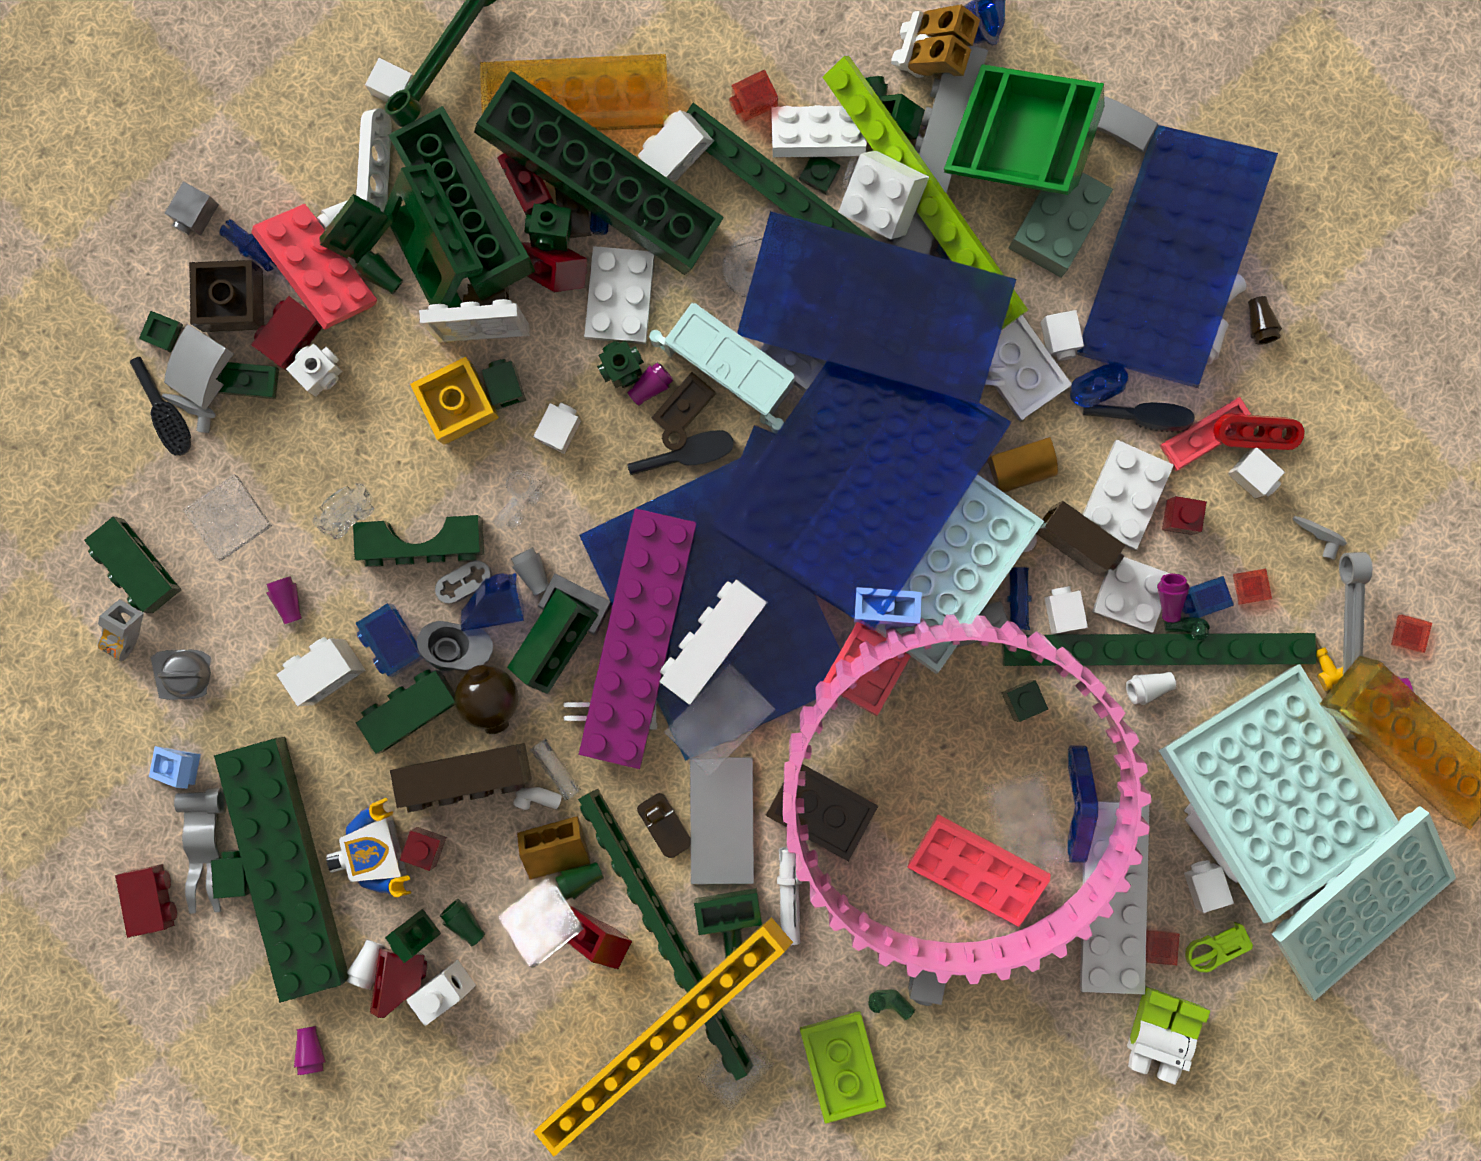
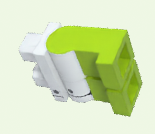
M1145 986V994L1141 996L1131 1036L1127 1047L1131 1049L1128 1067L1134 1071L1148 1074L1152 1059L1158 1060L1161 1063L1157 1077L1176 1085L1182 1069L1186 1071L1190 1069L1198 1036L1203 1022L1207 1023L1210 1010L1199 1004Z

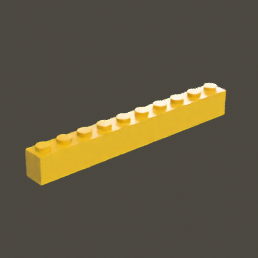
M771 917L533 1131L553 1157L556 1156L790 947L793 941Z

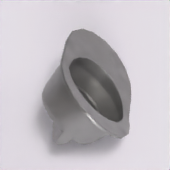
M436 621L423 627L417 636V648L420 655L434 668L441 671H452L455 669L470 670L474 666L484 665L489 661L493 653V642L490 636L484 630L474 626Z
M193 649L165 650L157 652L151 657L160 699H195L207 694V686L211 676V657L208 654Z

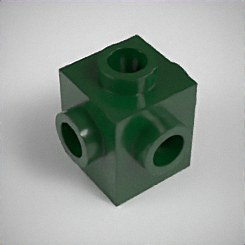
M534 203L532 215H526L524 227L525 234H529L531 246L542 251H552L554 249L568 252L572 230L571 209L562 208L552 203H545L543 205Z
M614 341L602 349L603 353L598 355L602 364L597 367L605 382L611 380L615 388L620 386L626 388L639 380L638 376L642 375L639 365L644 363L636 346L630 348L626 341L622 343ZM622 357L625 358V363L622 366L614 365L615 361Z

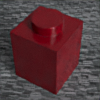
M1178 496L1167 499L1162 530L1188 535L1201 533L1207 501Z
M420 827L410 830L400 861L428 871L432 870L437 866L447 837Z

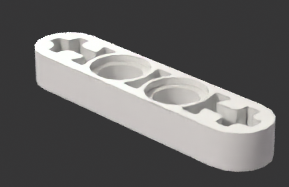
M377 108L365 111L361 117L356 196L379 207L383 212L388 200L391 140L388 134L392 132V123L390 116L385 110ZM372 146L375 147L378 153L377 161L372 156ZM371 176L374 178L376 182L375 191H373L370 186Z

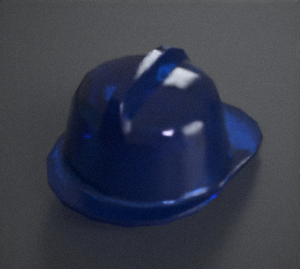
M1005 0L969 1L964 7L980 19L973 44L987 42L992 46L996 45L1005 23Z

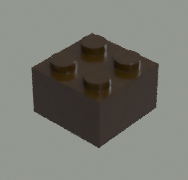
M253 260L189 262L191 325L202 332L258 330L259 327L264 325L263 269Z

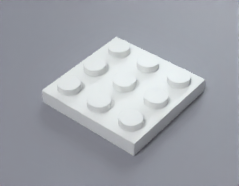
M495 300L492 302L493 305L480 306L478 302H464L460 304L461 307L448 308V305L433 304L428 306L429 310H419L420 323L437 342L530 336L529 323L516 303L512 304L511 300Z

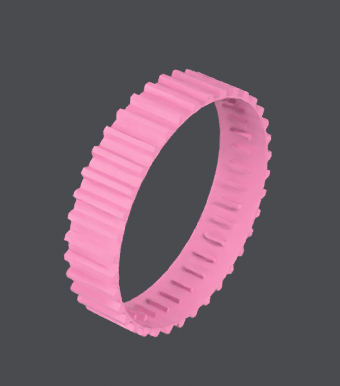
M954 614L946 615L942 625L928 626L926 621L921 618L920 624L914 626L912 631L900 634L895 628L887 629L886 641L876 646L867 641L859 645L861 655L851 663L843 659L839 660L835 664L837 676L831 683L820 681L815 687V706H803L800 712V731L802 733L791 734L789 740V761L784 764L783 822L787 823L788 852L796 853V875L798 880L810 881V902L814 908L826 906L828 909L829 926L834 931L845 928L851 934L852 947L860 951L870 947L876 951L879 964L887 967L895 960L906 965L907 975L915 978L922 970L935 972L939 983H947L951 975H966L970 984H978L982 974L996 973L1001 981L1010 979L1011 969L1025 965L1031 972L1040 969V959L1051 953L1060 959L1067 955L1066 944L1071 942L1076 936L1087 941L1092 936L1089 925L1098 916L1110 918L1114 913L1109 902L1113 899L1115 893H1127L1131 887L1125 875L1130 865L1141 864L1143 856L1136 847L1138 837L1149 834L1150 828L1141 815V808L1151 803V794L1139 780L1140 777L1148 772L1147 764L1133 749L1140 741L1137 734L1122 719L1126 713L1108 694L1107 688L1086 666L1083 667L1064 647L1056 650L1043 634L1036 631L1027 638L1014 622L1006 621L1001 628L993 627L985 616L980 615L975 617L972 624H960ZM978 640L983 646H988L989 642L1003 643L1009 651L1016 652L1017 648L1031 651L1032 657L1042 663L1044 658L1056 663L1057 665L1054 669L1064 678L1069 673L1080 680L1075 687L1085 697L1091 692L1098 702L1092 708L1101 719L1106 717L1110 728L1105 731L1110 740L1116 743L1118 755L1113 756L1116 764L1120 767L1121 782H1117V788L1121 792L1119 809L1116 808L1115 814L1117 821L1113 833L1110 835L1109 845L1098 862L1096 869L1078 892L1056 911L1029 927L1002 937L979 942L959 943L923 940L896 932L892 928L870 919L864 911L860 912L849 904L848 897L845 894L841 895L831 885L829 874H823L818 867L816 850H809L806 840H809L808 825H801L798 813H804V798H796L797 785L805 786V771H800L803 759L811 758L812 747L808 744L815 732L821 733L823 729L821 719L830 708L832 710L836 709L838 706L837 698L849 687L853 690L857 686L856 680L870 670L875 672L880 669L879 665L895 656H898V659L902 658L905 652L914 648L924 646L925 650L930 649L932 644L951 641L953 645H960V641Z

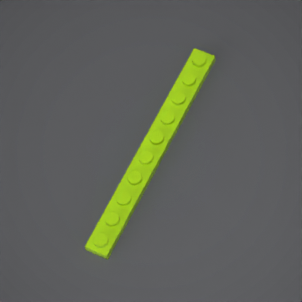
M850 56L841 58L822 78L874 151H878L929 176L916 211L1000 330L1005 329L1029 311L853 60Z

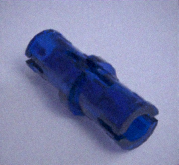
M232 219L225 222L230 226L229 229L225 225L221 226L219 234L239 248L240 254L244 257L252 258L267 272L274 269L270 265V262L272 264L274 262L253 234L246 232Z
M1012 567L1009 571L1010 596H1007V602H1010V622H1014L1021 630H1030L1029 602H1032V596L1029 595V568Z

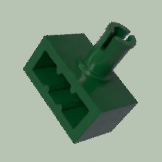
M757 888L698 897L694 900L698 934L722 933L725 958L733 952V947L736 949L743 943L741 929L762 925Z

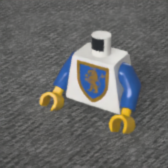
M383 798L360 811L348 824L345 831L346 835L339 838L341 851L327 854L326 861L331 873L346 869L350 882L358 881L363 888L379 893L391 894L394 897H401L411 894V891H406L403 885L404 881L410 880V876H402L407 871L404 862L400 861L402 852L392 817L393 811L387 813L384 810L383 803L388 801V799Z

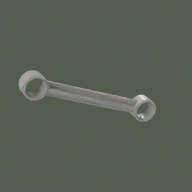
M1366 552L1344 553L1339 561L1340 577L1345 584L1342 708L1336 711L1335 717L1337 724L1347 739L1363 738L1368 730L1367 716L1362 708L1365 584L1371 580L1373 567L1371 558Z

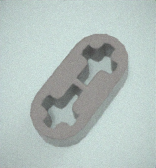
M472 561L438 580L435 585L436 596L440 601L449 604L465 599L485 588L492 579L491 568L482 561ZM476 567L479 570H485L481 583L477 580L466 582L465 579L473 574L472 568ZM461 581L462 586L454 590L455 597L443 595L442 591L446 589V582L454 585Z

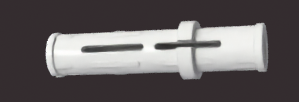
M787 847L779 848L780 876L777 877V884L780 885L781 929L793 941L791 945H798L801 943L799 884H802V881H799L796 875V853H790Z

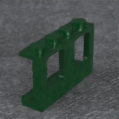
M430 163L403 167L400 169L383 212L386 214L390 213L393 216V223L390 227L429 305L445 304L448 305V308L461 307L462 301L457 290L462 280L480 275L483 266Z

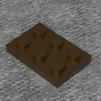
M802 764L800 771H805V786L797 785L796 798H804V813H798L800 824L808 825L810 841L849 862L878 805ZM783 782L766 816L787 827V823L783 822Z

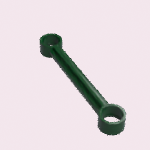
M465 0L406 88L394 93L386 102L385 112L398 126L404 127L418 118L421 112L420 99L482 8L491 5L496 0Z

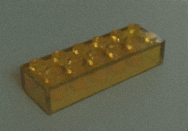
M666 54L480 62L482 114L511 70L598 131L663 128L664 121L670 116Z
M1359 655L1319 705L1450 822L1471 830L1481 817V753L1382 662Z

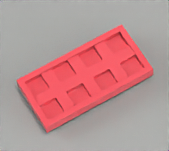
M302 204L253 225L251 233L323 329L326 330L373 307L377 302V298L345 257L320 245L319 237L325 229L320 225L306 204Z
M856 622L823 682L831 683L837 676L835 664L839 660L843 659L851 663L861 655L860 644L867 641L876 646L886 641V638L866 623ZM905 652L902 658L898 659V656L884 661L879 665L880 669L875 672L870 670L856 680L857 686L853 690L849 687L840 696L869 713L878 716L911 656Z
M939 814L915 850L907 867L1020 927L1050 882L1051 877L1050 873Z

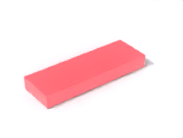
M1241 397L1160 445L1169 462L1174 465L1175 471L1221 445L1215 439L1213 433L1214 425L1221 416L1225 414L1251 415ZM1230 424L1226 427L1225 433L1230 431Z

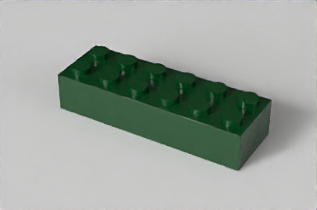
M443 106L388 134L405 167L430 163L483 266L480 275L468 277L480 301L535 272L526 250Z

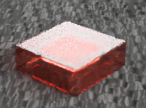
M1266 568L1233 574L1238 605L1272 599Z
M1398 615L1391 645L1425 653L1432 622L1406 615Z
M1146 929V963L1177 966L1180 934L1177 932Z

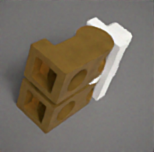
M962 4L928 10L924 13L915 11L909 22L902 23L900 35L901 39L904 40L902 49L894 51L891 63L899 70L908 71L916 78L931 76L934 73H950L953 76H964L971 49L968 46H973L980 19Z

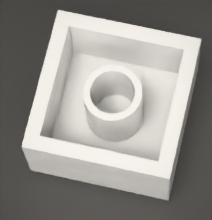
M878 151L860 153L838 213L889 239L905 236L929 176Z
M323 637L310 645L311 651L303 657L296 655L287 660L282 665L284 670L276 675L297 706H310L317 704L366 670L346 640L334 638L327 640L326 637Z

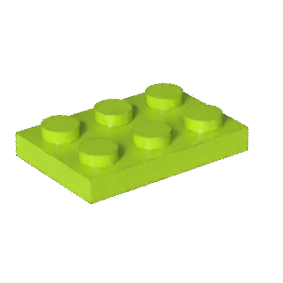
M860 1011L799 1027L825 1124L886 1107Z

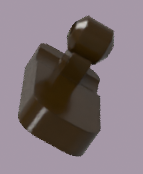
M657 793L639 804L637 812L664 856L673 858L689 848L691 838L663 793Z

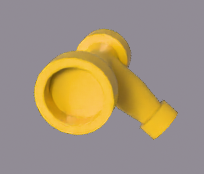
M1326 647L1316 651V658L1318 657L1323 670L1317 677L1323 689L1328 691L1333 689L1334 684L1343 680V667L1336 669L1333 661L1327 654ZM1364 660L1362 679L1369 676V670Z

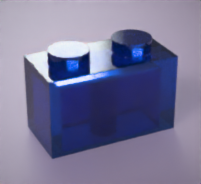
M387 603L355 623L359 628V631L356 632L359 640L364 647L368 648L370 646L376 656L373 658V662L381 674L386 673L388 677H394L423 659L417 648V641L394 604Z

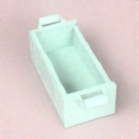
M691 303L666 338L658 330L650 332V341L654 347H660L669 357H672L675 352L761 413L760 422L771 427L773 433L779 434L783 431V420L772 415L793 388L795 376L792 372L696 303Z

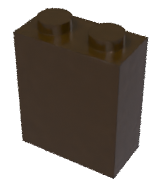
M1064 501L1059 502L1048 510L1042 519L1044 523L1036 533L1094 575L1106 573L1109 569L1115 570L1124 558V555L1121 553L1126 546L1124 543Z

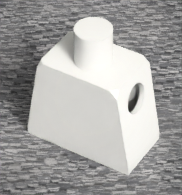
M456 960L421 986L406 1000L423 1025L426 1026L459 1002L476 984L459 960ZM451 977L457 981L459 988L454 985Z

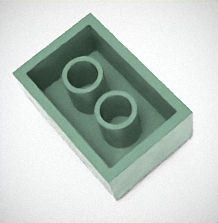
M1082 173L1079 185L1069 195L1041 190L1008 249L1062 278L1072 264L1113 189Z

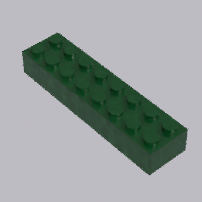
M511 70L476 123L475 134L684 275L693 268L724 218Z
M274 738L214 755L279 1003L342 985L348 979V969L286 738Z

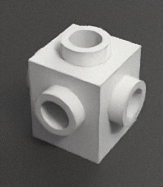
M314 343L310 347L302 348L296 354V360L286 368L306 391L315 397L323 389L328 390L333 387L339 379L338 375L343 372L336 365L339 359L329 348L325 347L322 350Z

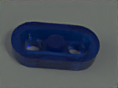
M1105 364L1076 378L1072 382L1070 398L1078 406L1093 407L1122 393L1127 385L1128 373L1120 365Z

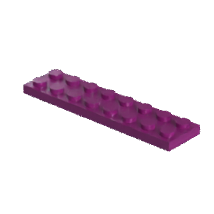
M635 508L578 755L636 769L641 768L659 692V681L662 679L660 670L666 661L697 522Z

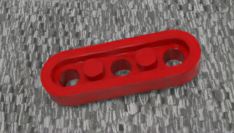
M1225 414L1216 421L1213 433L1219 443L1229 447L1292 450L1302 443L1305 430L1299 421L1288 417ZM1230 424V431L1225 433L1226 427ZM1258 426V433L1254 435V429ZM1286 428L1287 433L1282 437V431Z

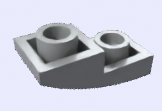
M1104 96L1105 107L1097 130L1115 137L1116 142L1144 153L1159 126L1158 123L1131 107Z

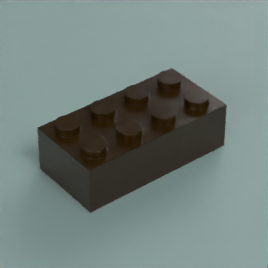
M525 743L390 770L396 807H407V812L427 809V807L433 806V801H438L439 806L458 803V801L464 800L463 795L468 794L470 795V800L489 797V795L494 794V789L501 788L502 794L519 791L525 788L524 783L532 780Z

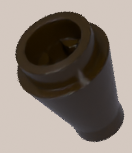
M1259 296L1248 301L1250 308V337L1255 339L1257 345L1268 344L1278 340L1281 337L1280 331L1282 327L1271 309L1267 297Z

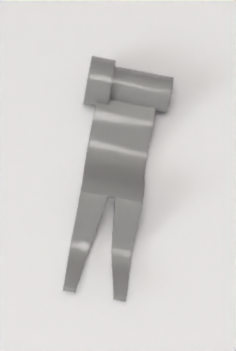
M212 788L207 789L206 792L178 793L174 798V807L176 812H184L182 842L189 860V872L185 884V896L189 914L196 913V889L203 870V863L207 865L206 891L214 912H221L219 898L213 899L211 860L220 857L215 843L216 813H223L225 808L223 789Z

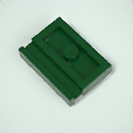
M353 194L319 237L320 245L345 258L350 257L358 264L361 258L374 247L393 223V216L390 213L382 212L379 207Z

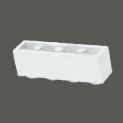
M737 579L733 584L729 581L726 582L717 594V597L721 599L714 609L708 606L698 619V622L702 624L695 635L691 632L686 635L678 646L683 651L676 660L670 657L660 670V673L664 676L659 682L689 705L698 696L768 603Z

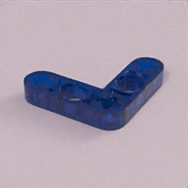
M1070 745L1068 748V771L1075 808L1068 834L1067 857L1069 863H1086L1098 819V799L1087 746Z

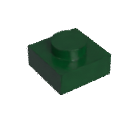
M810 157L799 177V181L826 195L841 165L826 157Z
M150 311L139 339L172 352L183 324Z

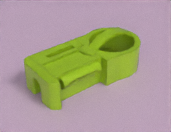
M1234 922L1236 927L1213 936L1214 938L1207 935L1201 939L1193 940L1186 948L1185 957L1192 968L1199 972L1207 973L1214 970L1217 966L1250 951L1253 948V944L1244 926ZM1207 944L1212 948L1210 952L1192 959V952L1198 945ZM1211 959L1210 963L1205 966H1196Z

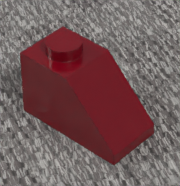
M522 242L535 269L534 273L527 276L528 278L554 293L585 288L588 270L587 258L569 248L568 252L554 249L552 251H542L531 246L530 242Z
M570 906L557 932L558 936L591 962L614 969H619L632 943L631 939L616 928L573 906Z
M379 949L370 1008L371 1014L377 1018H385L420 988L421 979H424L427 973V961L424 960V954L418 952L407 962L403 963L392 949Z

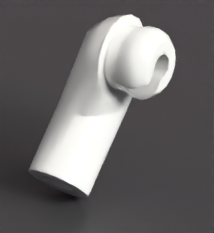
M541 787L523 788L515 793L517 796L514 799V805L527 810L530 808L531 801L556 810L560 805L562 796Z

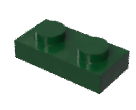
M228 362L216 378V380L223 384L217 394L276 399L279 368Z
M421 909L388 934L385 939L390 944L392 951L405 963L437 938L441 932L426 912Z

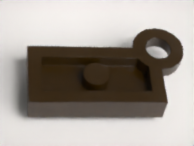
M693 372L689 374L651 417L664 430L662 434L663 444L672 451L681 450L685 446L687 435L684 430L716 395V392ZM672 433L680 435L678 443L673 444L669 441V436Z

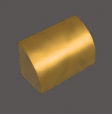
M1051 437L992 455L987 459L995 486L1003 493L1057 476L1058 474L1057 457Z
M578 816L517 833L519 856L530 880L590 864L589 853Z

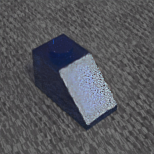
M500 573L491 578H486L461 610L462 632L524 621V604L517 574L507 575Z

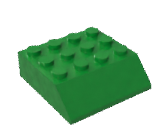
M981 64L945 164L944 173L1069 195L1079 185L1105 107L1104 83Z

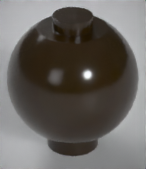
M485 665L474 666L461 678L455 691L457 711L462 719L471 726L484 729L487 734H498L507 729L509 726L508 720L516 711L518 705L517 686L510 675L499 668Z

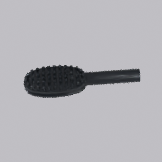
M133 358L130 360V364L153 406L150 414L158 437L171 454L175 456L185 455L191 448V434L184 418L173 404L163 400L142 358Z
M1084 403L1083 415L1134 420L1135 424H1139L1140 428L1144 426L1145 429L1150 428V430L1155 429V431L1160 430L1161 432L1163 430H1166V432L1170 430L1172 433L1174 431L1178 433L1179 430L1184 432L1191 427L1195 419L1194 413L1190 409L1169 403H1141L1135 408Z
M723 430L707 431L687 438V443L681 450L670 451L628 463L630 476L677 462L684 465H700L712 462L730 453L734 445L733 438L728 432Z

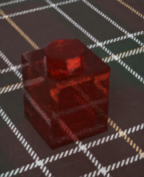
M765 69L731 85L732 97L729 98L730 105L735 115L741 113L745 122L771 110V107L778 106V95Z

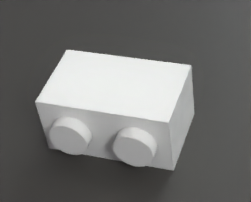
M681 110L667 117L662 130L657 135L649 137L643 144V150L638 154V157L643 162L674 183L714 142L691 114Z

